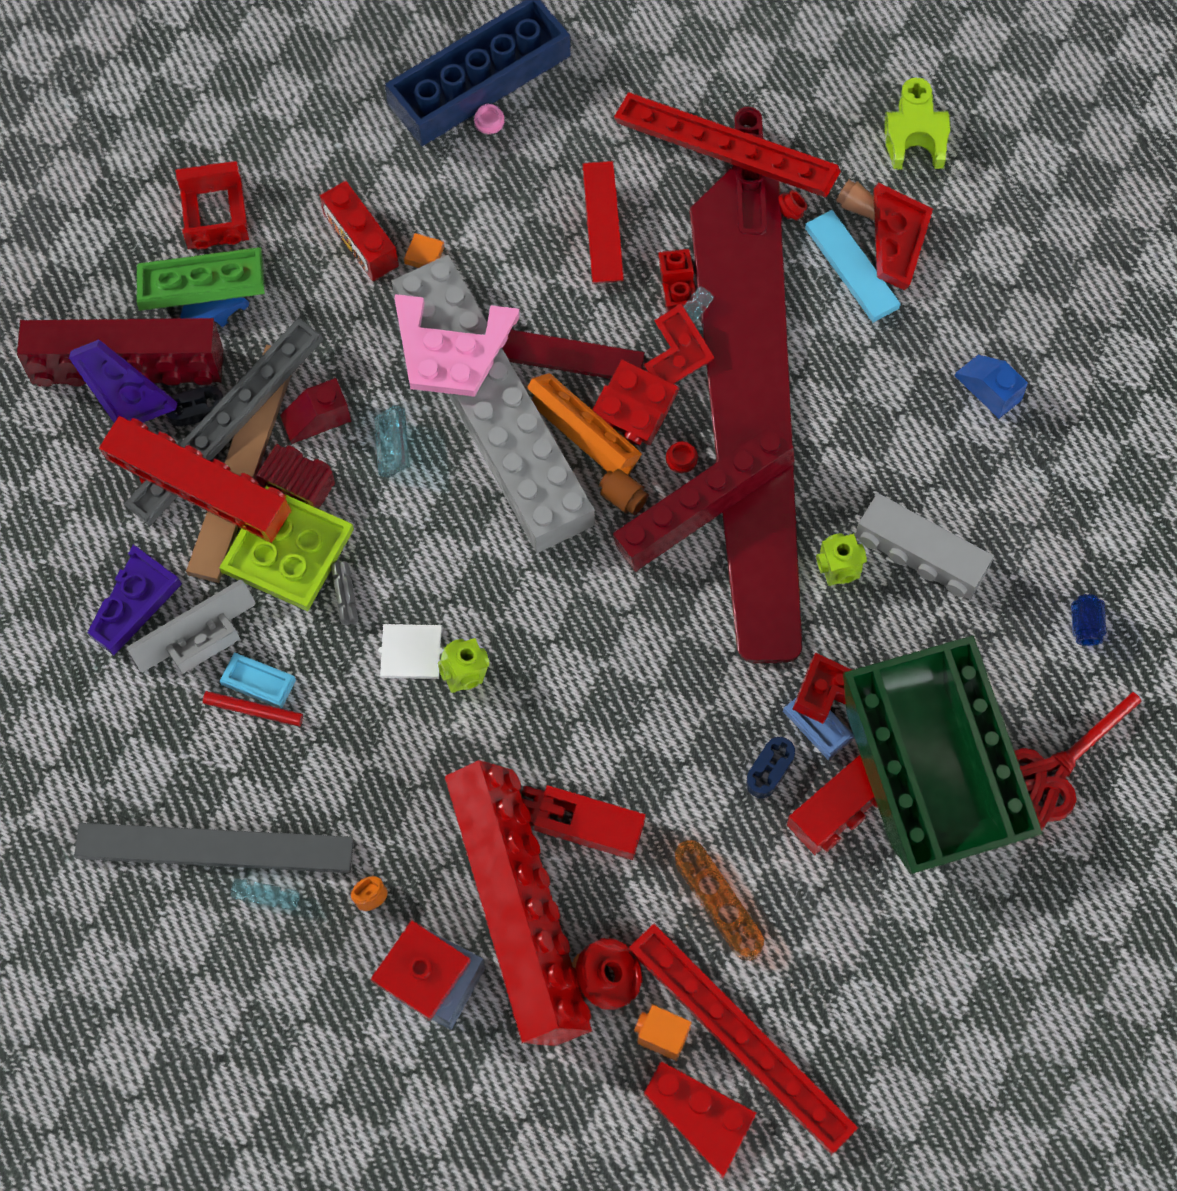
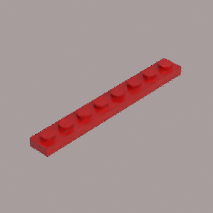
M630 92L627 93L614 116L617 124L825 198L841 172L837 164Z
M655 924L650 926L629 947L630 952L831 1155L857 1131L858 1127Z

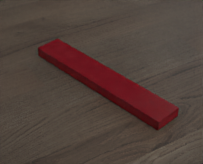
M510 330L508 339L502 348L508 360L512 363L612 379L621 359L642 369L645 352L517 330Z

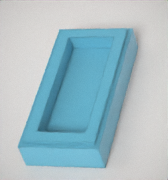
M235 652L220 679L222 686L281 709L296 681L295 676Z

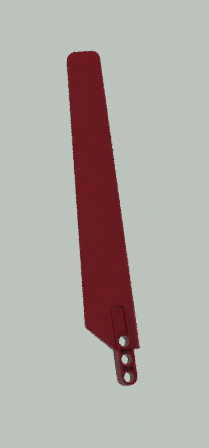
M747 106L739 109L735 114L734 129L763 139L761 113L754 107ZM748 125V126H752V127H751V128H745V127H743V126ZM735 165L689 209L703 339L715 357L714 360L706 364L717 462L774 423L792 444L781 205L779 203L780 181ZM749 178H750V179H754L755 181L750 182V181H746L745 179H749ZM794 464L722 513L737 651L740 657L749 663L792 662L799 657L803 648Z

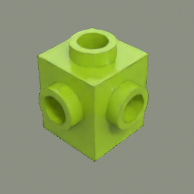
M839 533L831 535L825 541H822L820 554L816 555V560L820 573L825 574L827 584L831 586L839 583L846 584L860 579L863 564L867 562V557L863 544H857L854 534L844 536V534Z
M476 638L467 641L457 639L450 642L444 647L441 660L438 662L440 675L444 681L446 680L451 693L463 689H472L482 684L489 667L487 652L484 648L479 647Z

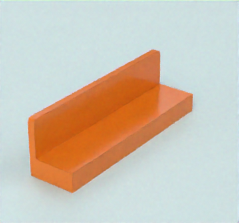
M550 373L531 379L527 389L534 394L532 401L538 412L607 472L621 469L627 475L631 473L642 455L637 448Z

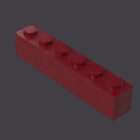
M774 423L615 531L613 537L616 548L634 572L638 571L795 463L794 447Z

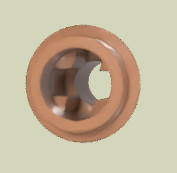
M848 180L836 199L838 203L842 204L840 208L874 221V196L858 181L854 183Z

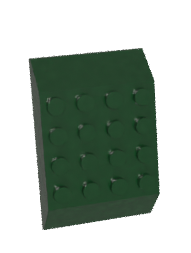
M974 635L843 673L846 713L890 845L910 875L1043 834Z

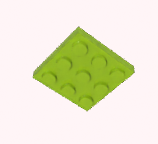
M286 495V501L292 511L273 542L270 543L241 529L219 569L221 573L229 577L243 580L247 585L305 611H309L332 570V564L336 563L354 527L352 523Z

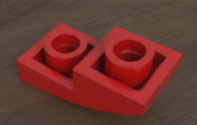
M681 249L658 252L666 312L679 304L683 305L686 312L698 311V299L694 284V271L690 250Z

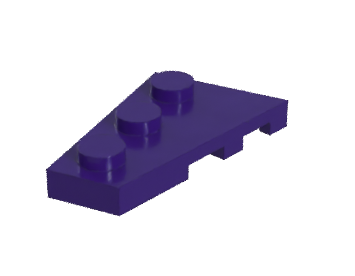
M96 340L71 350L69 355L70 361L114 423L119 416L129 421L135 418L141 422H146L176 410L177 402L102 341Z
M134 544L128 553L130 558L124 570L120 569L115 578L117 583L111 595L104 599L87 631L91 639L113 656L182 585L176 575Z

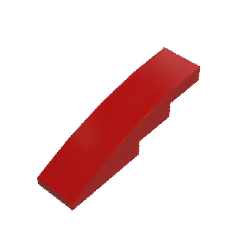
M613 161L582 163L592 284L623 282Z

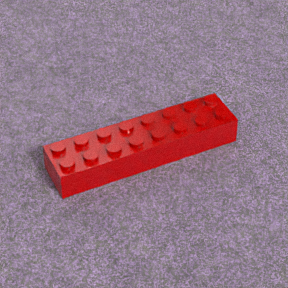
M481 760L446 775L445 780L522 1043L558 1046L592 1032L590 1025L591 1013L589 1007L583 1001L576 969L573 967L569 955L570 944L562 932L559 922L560 911L557 904L553 901L549 889L550 878L540 860V845L535 836H533L530 827V812L523 803L520 794L521 782L513 769Z

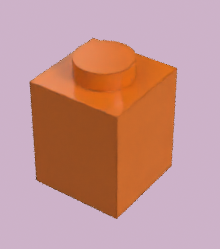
M652 1004L648 1014L642 1011L634 1031L639 1033V1045L677 1061L691 1030L692 1022Z

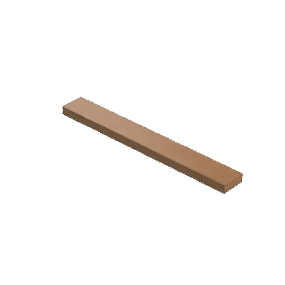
M266 345L263 355L271 347L270 345ZM291 376L233 437L224 462L231 468V472L239 476L241 473H246L256 479ZM207 511L186 570L187 575L219 583L223 574L219 567L231 548L239 527Z

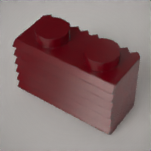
M279 444L274 446L256 475L259 486L263 488L266 486L274 487L282 493L317 509L321 507L335 484L333 472L327 463L319 459L309 460L304 458L298 449L292 446L281 447Z

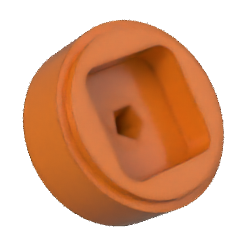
M375 876L366 877L354 886L351 892V899L359 910L371 911L385 901L388 890L380 878Z

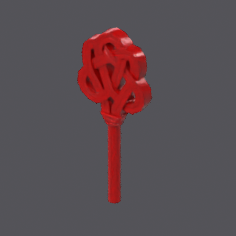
M1130 693L1067 751L1058 752L1044 759L1033 749L1021 748L1014 750L1018 764L1022 762L1029 763L1020 766L1042 830L1048 822L1060 821L1071 814L1077 799L1075 789L1066 780V777L1070 776L1076 766V760L1141 703V698L1136 693ZM1058 769L1054 776L1047 777V773ZM1048 791L1043 806H1038L1043 792ZM1059 794H1061L1063 804L1055 807Z

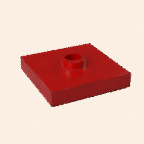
M411 920L370 980L431 1021L471 963V959Z

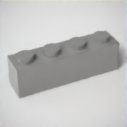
M879 493L876 494L859 521L855 535L867 548L878 549L886 553L893 562L899 565L906 564L917 570V573L922 578L928 581L935 580L946 586L947 590L958 597L964 596L970 600L987 574L994 558L992 554Z

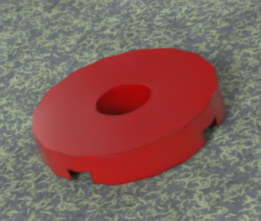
M602 938L587 945L579 954L576 964L577 982L583 995L593 1005L604 1010H616L629 1004L639 994L642 983L641 967L637 958L633 959L629 953L630 949L626 944L613 938ZM605 965L613 970L614 982L607 979L604 972Z

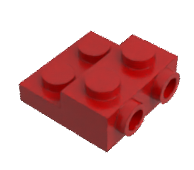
M621 359L609 385L604 386L592 410L612 428L624 433L623 437L630 443L640 446L643 442L651 446L680 389L678 386Z

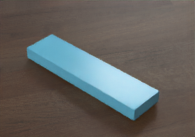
M833 210L806 223V231L872 323L900 308L898 299L885 281L877 278V270Z

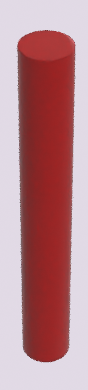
M205 691L202 702L206 705L298 727L301 726L303 721L302 713Z

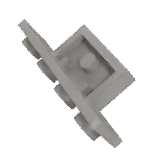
M238 580L129 645L127 651L140 672L148 670L171 656L183 674L240 640L239 635L229 621L253 607L255 601L245 582Z

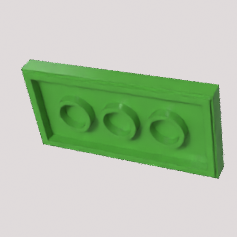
M261 248L137 264V305L139 311L265 294Z

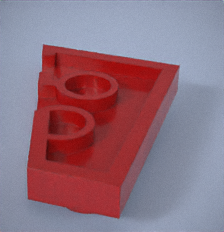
M878 183L873 188L877 278L905 291L911 284L933 208Z
M661 1061L644 1092V1096L687 1139L697 1153L702 1155L714 1168V1171L724 1179L757 1113Z

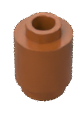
M617 469L614 472L608 471L599 484L602 488L600 495L624 513L630 512L632 515H636L649 498V494L644 491L645 487L621 469Z

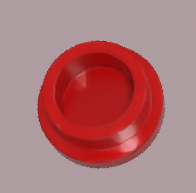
M797 191L783 192L779 196L781 213L786 218L799 220L804 216L807 204Z
M681 441L668 448L666 463L672 471L687 473L692 471L697 465L698 453L691 444Z

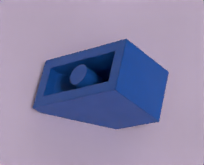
M977 355L955 373V377L998 419L1022 401L1028 382L1006 361Z

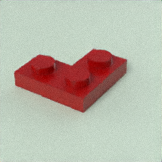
M682 304L654 320L671 348L644 364L649 373L675 384L715 359Z
M815 653L792 710L823 724L828 717L834 700L846 705L843 673L852 669Z

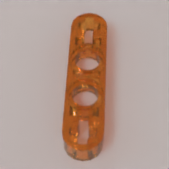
M694 840L681 842L677 846L674 856V863L678 871L734 954L744 961L756 959L761 955L764 947V937L704 847ZM686 850L690 854L695 852L698 854L696 856V864L701 871L694 878L691 877V875L695 874V868L690 861L682 862L684 851ZM712 877L718 882L719 889L714 894H705L700 890V881L703 878ZM724 906H732L738 912V919L733 923H725L719 918V910ZM743 922L747 924L742 929L746 938L752 939L754 937L756 939L753 951H750L748 947L740 948L742 937L738 931L733 936L729 933L737 930Z

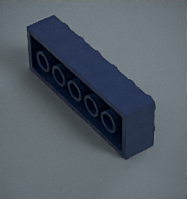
M524 0L387 82L385 89L388 106L418 143L424 146L475 115L481 106L495 103L571 56L570 34L541 0Z

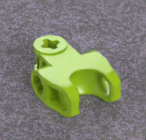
M910 78L902 86L898 106L899 112H886L885 145L891 159V165L893 169H902L905 150L909 147L920 146L930 152L935 169H944L947 142L950 134L949 112L933 111L932 87L929 82L923 78Z

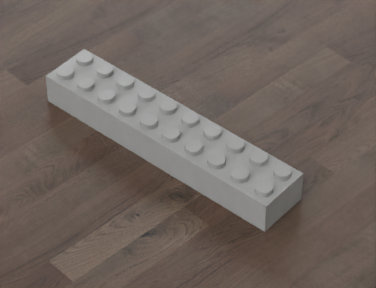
M449 255L391 280L394 298L395 294L424 298L425 305L421 328L486 334L487 321ZM501 347L493 360L494 364L475 397L456 394L448 395L536 553H539L595 526V509Z

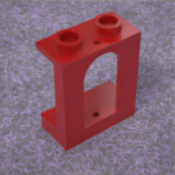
M237 161L176 169V179L181 194L184 221L182 233L188 249H206L209 246L220 244L235 245L241 241L249 240L242 177ZM227 190L231 222L201 226L197 194Z

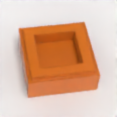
M415 233L404 257V263L419 268L439 259L445 247L444 241Z

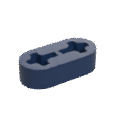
M784 737L771 739L752 765L747 775L746 787L754 797L766 798L771 796L788 772L795 758V747L789 739ZM781 747L786 749L785 756L787 759L781 757L776 765L772 764L774 756L772 749L776 751ZM768 770L770 774L767 783L770 786L763 784L761 788L756 787V779L754 777L761 778L765 771Z

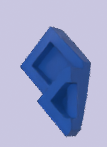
M239 297L187 304L183 306L180 318H214V321L223 328L229 323L227 321L228 317L240 308L244 311L248 308L249 302L245 298Z

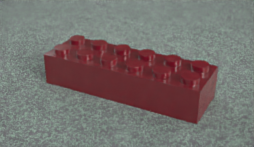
M214 318L20 320L17 356L31 384L41 387H49L53 384H68L79 387L86 384L70 361L69 355L71 350L96 340L102 341L153 383L175 386L180 383L209 385L212 382H222L224 348Z

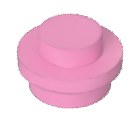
M485 104L475 113V127L484 134L497 133L504 126V114L493 104Z

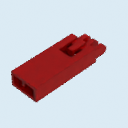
M549 785L546 786L545 791L523 786L521 794L533 798V801L522 800L530 812L531 820L529 823L531 826H534V831L630 860L634 859L645 824L646 814ZM565 811L574 813L570 825L549 819L550 813L559 815V818L562 819L564 818Z

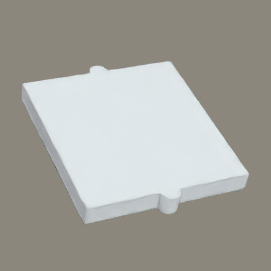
M383 624L382 647L378 649L381 655L380 677L439 679L438 662L443 653L441 648L442 626Z

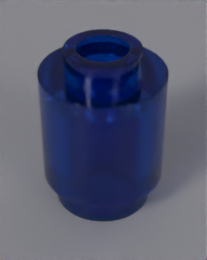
M1080 595L1078 600L1071 603L1072 635L1076 637L1078 645L1095 646L1102 644L1103 636L1107 634L1105 602L1098 599L1097 595Z

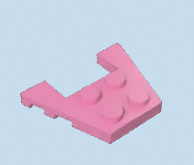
M395 294L394 299L410 389L475 397L494 364L493 360L498 351L506 343L510 330L518 322L519 309L490 305L485 335L421 328L425 305L424 298Z

